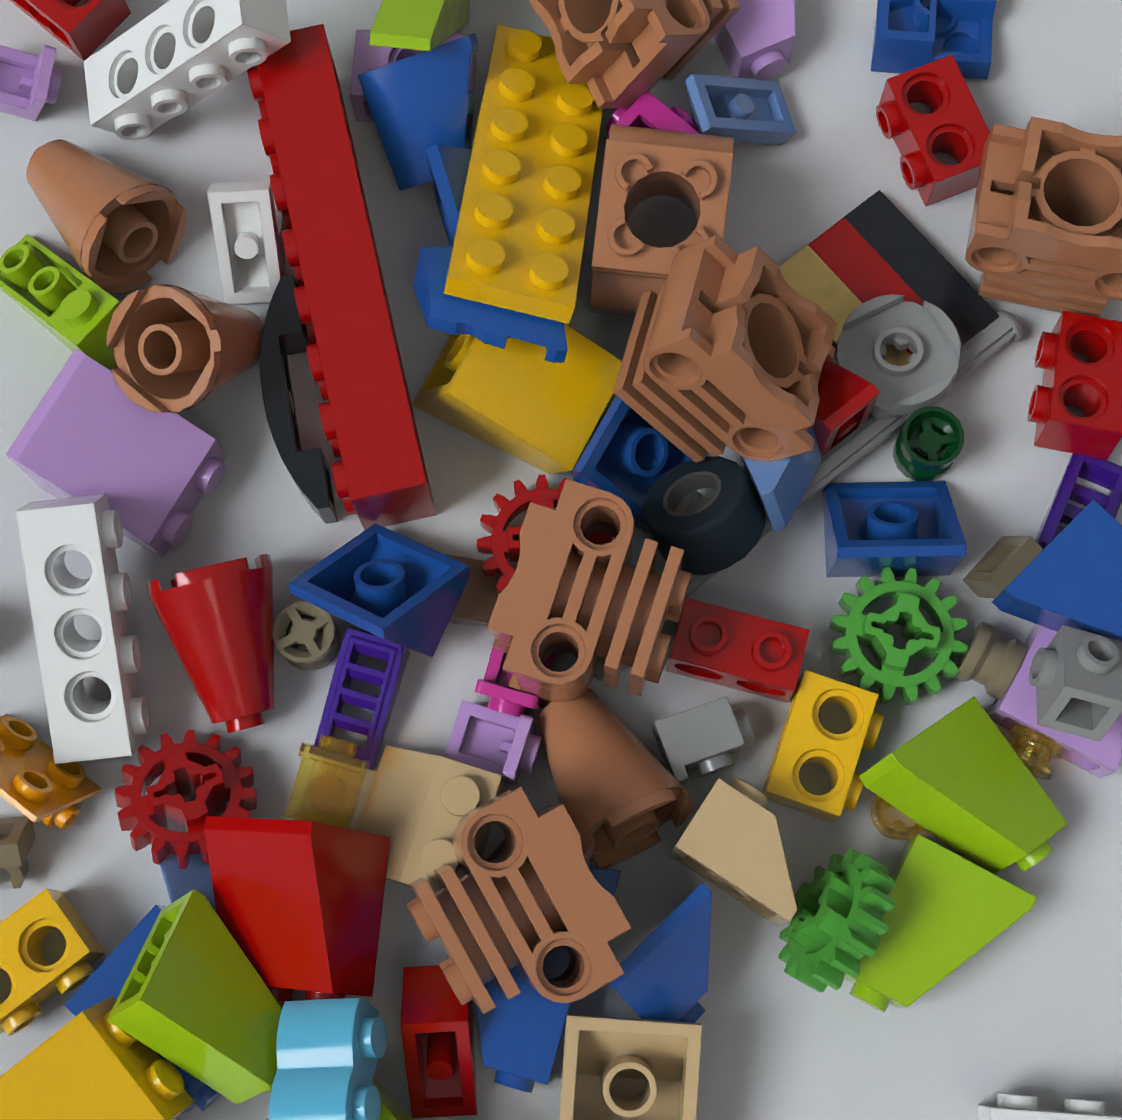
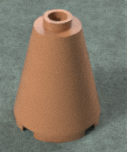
M57 139L37 148L32 154L26 171V178L30 187L85 276L106 292L125 293L144 286L153 279L147 271L160 259L168 265L176 255L185 236L187 215L184 207L178 203L177 197L171 190L67 140Z
M160 284L139 289L128 294L113 312L106 334L107 348L113 347L117 368H112L111 371L115 382L130 401L144 409L159 413L186 411L207 399L260 361L264 324L250 310L178 286Z
M588 688L579 698L564 703L544 700V709L537 718L539 729L543 737L559 802L566 808L580 834L581 847L587 866L590 859L594 860L598 869L607 868L626 861L660 842L661 838L656 829L671 819L676 828L686 821L694 809L693 800L688 791L592 689Z

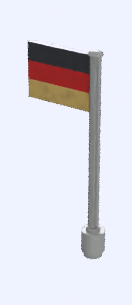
M880 190L779 266L782 276L791 288L804 298L818 304L837 323L832 343L835 349L849 314L864 302L875 297L889 294L904 295L903 301L915 302L923 306L924 301H927L940 308L953 322L961 341L958 372L953 386L1010 341L1018 342L1022 337V326L1019 320L1007 311L996 312L981 296H978V292ZM893 344L887 345V354L884 360L889 364L904 366L907 365L908 357L913 352L909 348L899 351ZM897 415L891 419H879L873 416L823 455L821 464L796 510L903 427L911 415ZM765 511V528L760 539L772 530ZM718 572L708 575H691L686 598ZM602 657L599 659L594 677L599 681L604 678L606 659Z

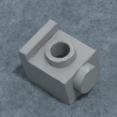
M727 696L654 721L653 733L666 769L682 786L686 785L689 778L686 771L696 768L699 777L723 771L735 765L732 755L741 752L742 748L755 744L754 736L744 710L740 708L732 711Z

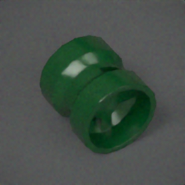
M925 407L916 410L906 420L893 446V459L897 468L905 477L914 481H934L941 478L950 469L964 445V430L960 421L952 412L941 407ZM917 449H919L922 453L926 454L927 456L921 455Z

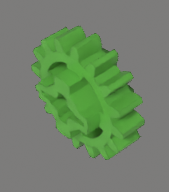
M890 567L883 568L879 574L878 585L876 586L865 575L862 576L855 584L860 597L858 598L853 594L844 592L838 602L842 610L848 615H833L829 623V628L842 633V637L832 641L829 646V652L832 654H845L847 658L838 671L839 675L843 677L856 672L861 677L857 687L868 690L871 686L879 688V703L884 705L891 700L895 691L901 693V697L906 705H912L917 701L918 687H921L930 697L936 695L941 690L936 674L948 680L953 679L959 672V669L949 660V657H962L968 650L967 644L954 639V635L960 633L968 626L967 619H951L949 611L959 600L955 595L940 600L935 595L940 584V580L936 577L930 580L925 587L916 584L917 572L914 568H909L901 581H895ZM892 597V603L885 612L881 614L869 612L867 615L861 614L872 603ZM919 605L928 612L935 626L928 624L919 611ZM894 624L902 626V636L910 639L902 649L893 646L894 637L887 633ZM859 645L868 647L878 662L877 668L865 658ZM928 657L934 658L930 666L925 670L913 675L903 676L910 660L914 658L926 660Z
M849 848L844 857L837 852L832 854L828 869H824L819 865L814 869V881L812 884L809 885L804 882L794 896L797 911L791 920V924L780 932L779 938L787 943L778 954L779 959L787 963L784 969L786 974L820 993H823L827 986L835 990L840 989L845 973L854 978L860 974V960L863 956L868 959L874 957L882 940L878 935L887 933L890 927L883 922L884 914L892 910L896 904V900L887 895L896 884L893 878L886 875L889 868L867 854L859 853L853 848Z

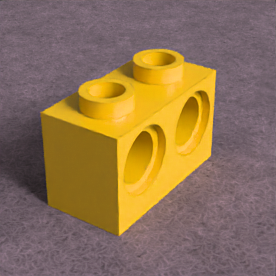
M804 670L798 680L762 794L769 801L830 822L838 819L843 809L853 812L863 786V782L859 778L861 774L855 772L861 749L873 750L883 721L882 714L873 712L879 694ZM825 704H837L844 708L850 718L849 731L843 734H833L825 730L819 721V708ZM818 763L828 770L832 783L827 794L814 795L802 787L799 780V771L802 765Z
M45 888L0 922V969L8 973L12 983L9 997L0 1004V1033L5 1031L8 1036H12L30 1025L42 1014L41 1009L38 1007L42 1001L57 990L62 995H66L80 987L95 971L91 964L106 954L62 891ZM57 928L65 937L66 949L61 959L51 965L44 959L41 945L47 933Z

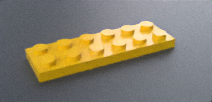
M497 24L443 294L569 324L576 303L603 108L598 109L586 83L568 84L556 59L554 42L550 37L536 34L527 29H516Z

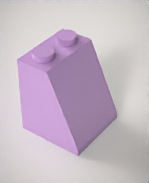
M77 349L73 351L6 453V456L41 489L59 499L107 493L109 510L117 509L119 512L123 536L161 558L164 557L170 546L177 547L187 536L194 519L193 515H191L193 509L203 494L210 495L220 484L225 474L226 464L224 461L227 457L215 438L175 412H150L130 401L115 382L112 371Z

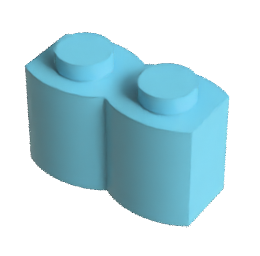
M361 998L285 1001L278 1024L276 1043L278 1069L270 1094L268 1120H380L381 1099L377 1087L373 1085V1075L377 1060L383 1057L386 1050L387 1031L383 1019L379 1016V1011Z

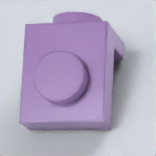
M0 45L1 112L36 121L45 103L55 104L62 80V71L53 68L56 48L44 45L39 56H35Z
M462 700L444 757L502 775L506 783L516 786L521 771L532 774L543 737L533 734L535 729L533 717L521 714L519 718Z

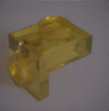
M321 734L318 745L302 743L298 754L302 756L284 817L350 829L370 763L368 759L355 756L358 744Z

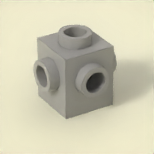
M1062 625L1049 646L1038 649L1031 663L1029 681L1032 686H1036L1037 725L1100 742L1122 713V641Z

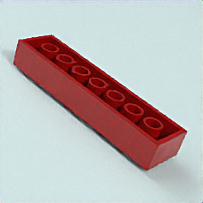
M324 24L290 31L291 42L269 55L263 63L249 68L247 75L255 102L258 101L262 118L258 120L259 131L266 156L270 157L274 173L269 175L277 210L282 213L286 229L281 231L289 266L294 269L298 287L294 288V295L302 325L305 324L310 345H306V351L314 382H318L322 400H329V402L318 404L320 418L326 440H330L334 457H341L342 461L331 463L338 498L343 500L347 516L358 515L364 530L375 523L387 527L435 516L436 510L341 86Z

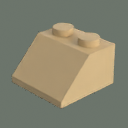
M386 745L357 830L391 837L386 880L411 887L410 884L422 877L428 881L432 891L436 893L443 888L433 870L446 864L453 867L459 879L466 875L456 858L453 848V833L457 824L470 811L501 795L506 784L502 775L442 756ZM492 822L482 825L474 838L476 853L481 859L493 825Z
M718 778L675 845L670 856L777 927L788 923L796 913L797 906L776 815L764 808L768 798L756 788L738 778H734L731 785Z
M567 1014L558 1120H696L702 1024Z

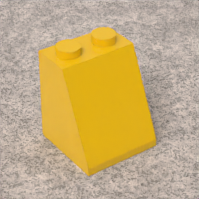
M565 323L567 354L564 363L545 361L546 347L512 337L507 339L503 349L485 344L471 335L450 334L412 405L548 474L568 472L575 468L593 437L591 434L601 415L605 416L616 397L613 391L622 361Z
M113 996L79 1013L0 1076V1120H173L189 1107L194 1100L184 1089V1081L181 1074L170 1062L161 1059L157 1052L107 1021L116 1002Z

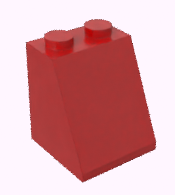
M206 816L204 832L217 915L275 999L283 1002L292 1001L293 989L306 990L305 1000L346 998V995L372 997L391 837L314 821Z

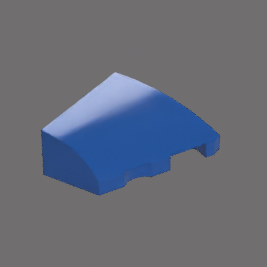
M878 0L871 71L902 74L953 55L964 78L988 80L991 66L992 25L996 0Z
M475 33L439 45L431 51H423L357 75L400 191L431 181L426 147L444 145L472 149V138L468 131V121L474 112L475 91L469 90L471 55L478 52L479 43Z
M421 246L413 289L428 328L453 335H471L485 344L503 349L507 339L512 337L546 347L545 361L564 363L567 354L564 323L443 294L453 246Z

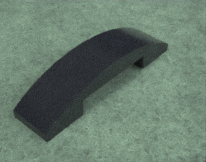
M294 275L282 276L273 293L262 334L260 378L266 417L280 457L300 493L325 524L335 523L338 520L329 464L321 448L302 451L287 355L307 352L306 345H310L306 326L301 323L296 305L294 288L298 287L295 277Z

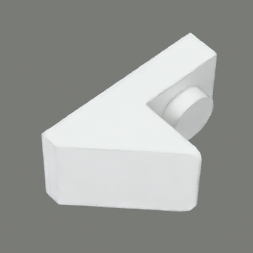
M270 180L210 183L207 194L224 302L229 304L271 302L280 278L285 276L284 244L281 231H284L283 220L276 218Z

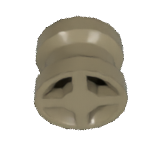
M298 601L287 605L278 613L273 623L272 638L275 647L292 666L301 670L315 671L326 667L335 659L340 649L341 635L331 615L307 601ZM323 628V631L318 633V639L315 642V639L317 637V631Z
M981 621L967 643V652L960 657L956 665L959 672L955 678L963 682L974 680L985 686L986 693L989 696L999 700L1018 672L1026 655L1028 644L1017 638L1007 641L996 635L992 625Z

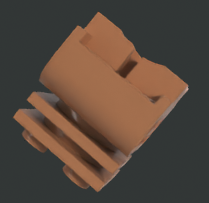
M529 0L533 10L539 15L551 34L556 50V59L568 84L586 83L598 109L631 107L642 94L647 91L649 92L662 77L664 80L674 79L741 8L737 0Z
M1031 116L1026 129L994 123L983 149L965 253L967 263L982 272L978 296L1059 313L1068 311L1094 317L1100 316L1101 310H1104L1108 304V299L1122 301V136L1089 133L1062 122Z
M611 124L609 139H606L591 266L593 271L590 297L591 313L636 316L642 293L652 290L658 295L660 286L666 284L671 263L676 253L715 235H718L722 240L724 239L734 155L733 137ZM666 195L679 199L690 208L696 220V229L685 241L675 246L657 248L644 244L634 236L627 222L630 213L640 202L652 196Z
M718 235L686 247L675 254L666 284L660 286L658 295L652 290L642 293L613 393L695 463L705 460L707 451L713 457L724 454L726 445L740 456L753 461H778L813 450L815 439L807 431L808 427L814 425L820 400L818 383L823 363L834 358L835 348L832 346L837 323L818 304L804 298L791 288L782 276L779 266L758 246L737 254Z
M569 479L565 480L556 510L530 502L519 533L520 556L517 568L506 588L498 595L487 627L489 634L495 637L494 649L507 654L502 669L503 671L513 673L509 688L532 694L551 702L564 703L575 700L582 696L589 688L600 657L606 659L604 664V685L617 689L624 665L632 667L629 693L641 697L646 680L658 684L672 637L662 633L665 620L678 623L692 573L681 570L684 550L671 546L663 574L655 572L658 542L645 538L637 566L630 565L633 549L634 519L629 506L622 498L610 492ZM599 532L607 533L615 538L612 542L604 545L593 544L587 540L592 534ZM560 651L568 652L577 659L570 669L562 672L551 671L543 665L550 655Z
M522 787L514 791L509 789L470 811L457 824L453 833V848L456 858L466 874L464 877L459 879L453 867L444 864L433 870L443 889L434 893L428 881L422 877L410 884L417 897L406 903L427 942L439 937L450 958L441 962L439 966L462 1006L473 1000L483 1014L496 1008L484 984L491 980L494 981L496 987L508 1000L520 994L521 992L509 972L515 966L520 975L533 989L543 997L556 1003H571L580 1000L624 974L607 942L631 929V926L615 897L606 891L590 872L584 859L580 834L563 804L554 807L548 805L535 812ZM492 822L502 829L505 836V847L496 859L485 861L476 853L474 838L482 825ZM566 946L570 955L566 971L556 978H545L543 961L546 954L555 947Z

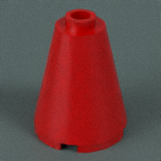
M269 554L259 555L255 559L256 569H249L248 560L245 557L174 574L175 579L170 580L172 588L163 591L161 590L159 578L145 583L148 597L212 724L225 721L228 733L265 724L262 712L274 709V641L272 638L273 566Z

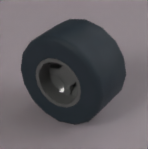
M720 456L705 457V460L697 463L690 460L677 465L655 482L649 489L642 504V521L652 539L658 542V550L662 557L667 561L671 546L684 550L681 570L692 573V575H708L729 568L745 558L757 545L765 528L764 509L746 473L735 461Z

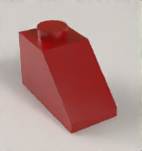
M830 360L825 361L822 366L818 383L820 400L813 425L822 456L867 421L880 394L879 390L871 382Z
M439 965L403 967L400 1028L412 1119L477 1115L473 1000L463 1006L461 1005Z

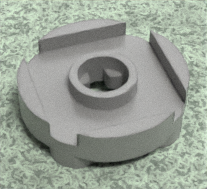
M889 294L875 297L854 309L843 325V330L837 341L835 363L871 382L879 390L880 394L870 413L874 417L891 419L897 415H912L916 410L932 407L946 396L955 382L961 350L959 334L950 318L940 308L927 301H924L923 306L915 302L903 301L904 295ZM893 344L899 351L909 348L913 354L908 357L907 365L896 366L884 360L887 354L886 346Z

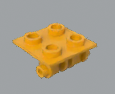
M8 714L0 716V796L34 823L41 820L49 828L57 825L62 830L67 829L80 812L73 805L99 794L102 788L85 776V770L78 762L55 764L53 750L37 738L38 734L30 724Z

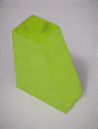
M974 696L859 776L866 788L979 867L994 875L1013 863H1016L1023 872L1040 862L1054 851L1048 839L1068 825V822Z
M920 834L907 840L889 876L895 880L896 884L887 895L896 900V904L892 910L884 914L883 922L890 927L887 933L878 935L882 940L874 957L868 959L863 956L860 960V974L854 978L845 973L844 979L854 983L849 994L885 1013L889 1003L896 1007H909L1030 911L1037 897Z
M193 889L160 911L107 1021L237 1105L264 1091L270 1092L272 1089L273 1080L278 1069L276 1043L282 1008L203 894Z

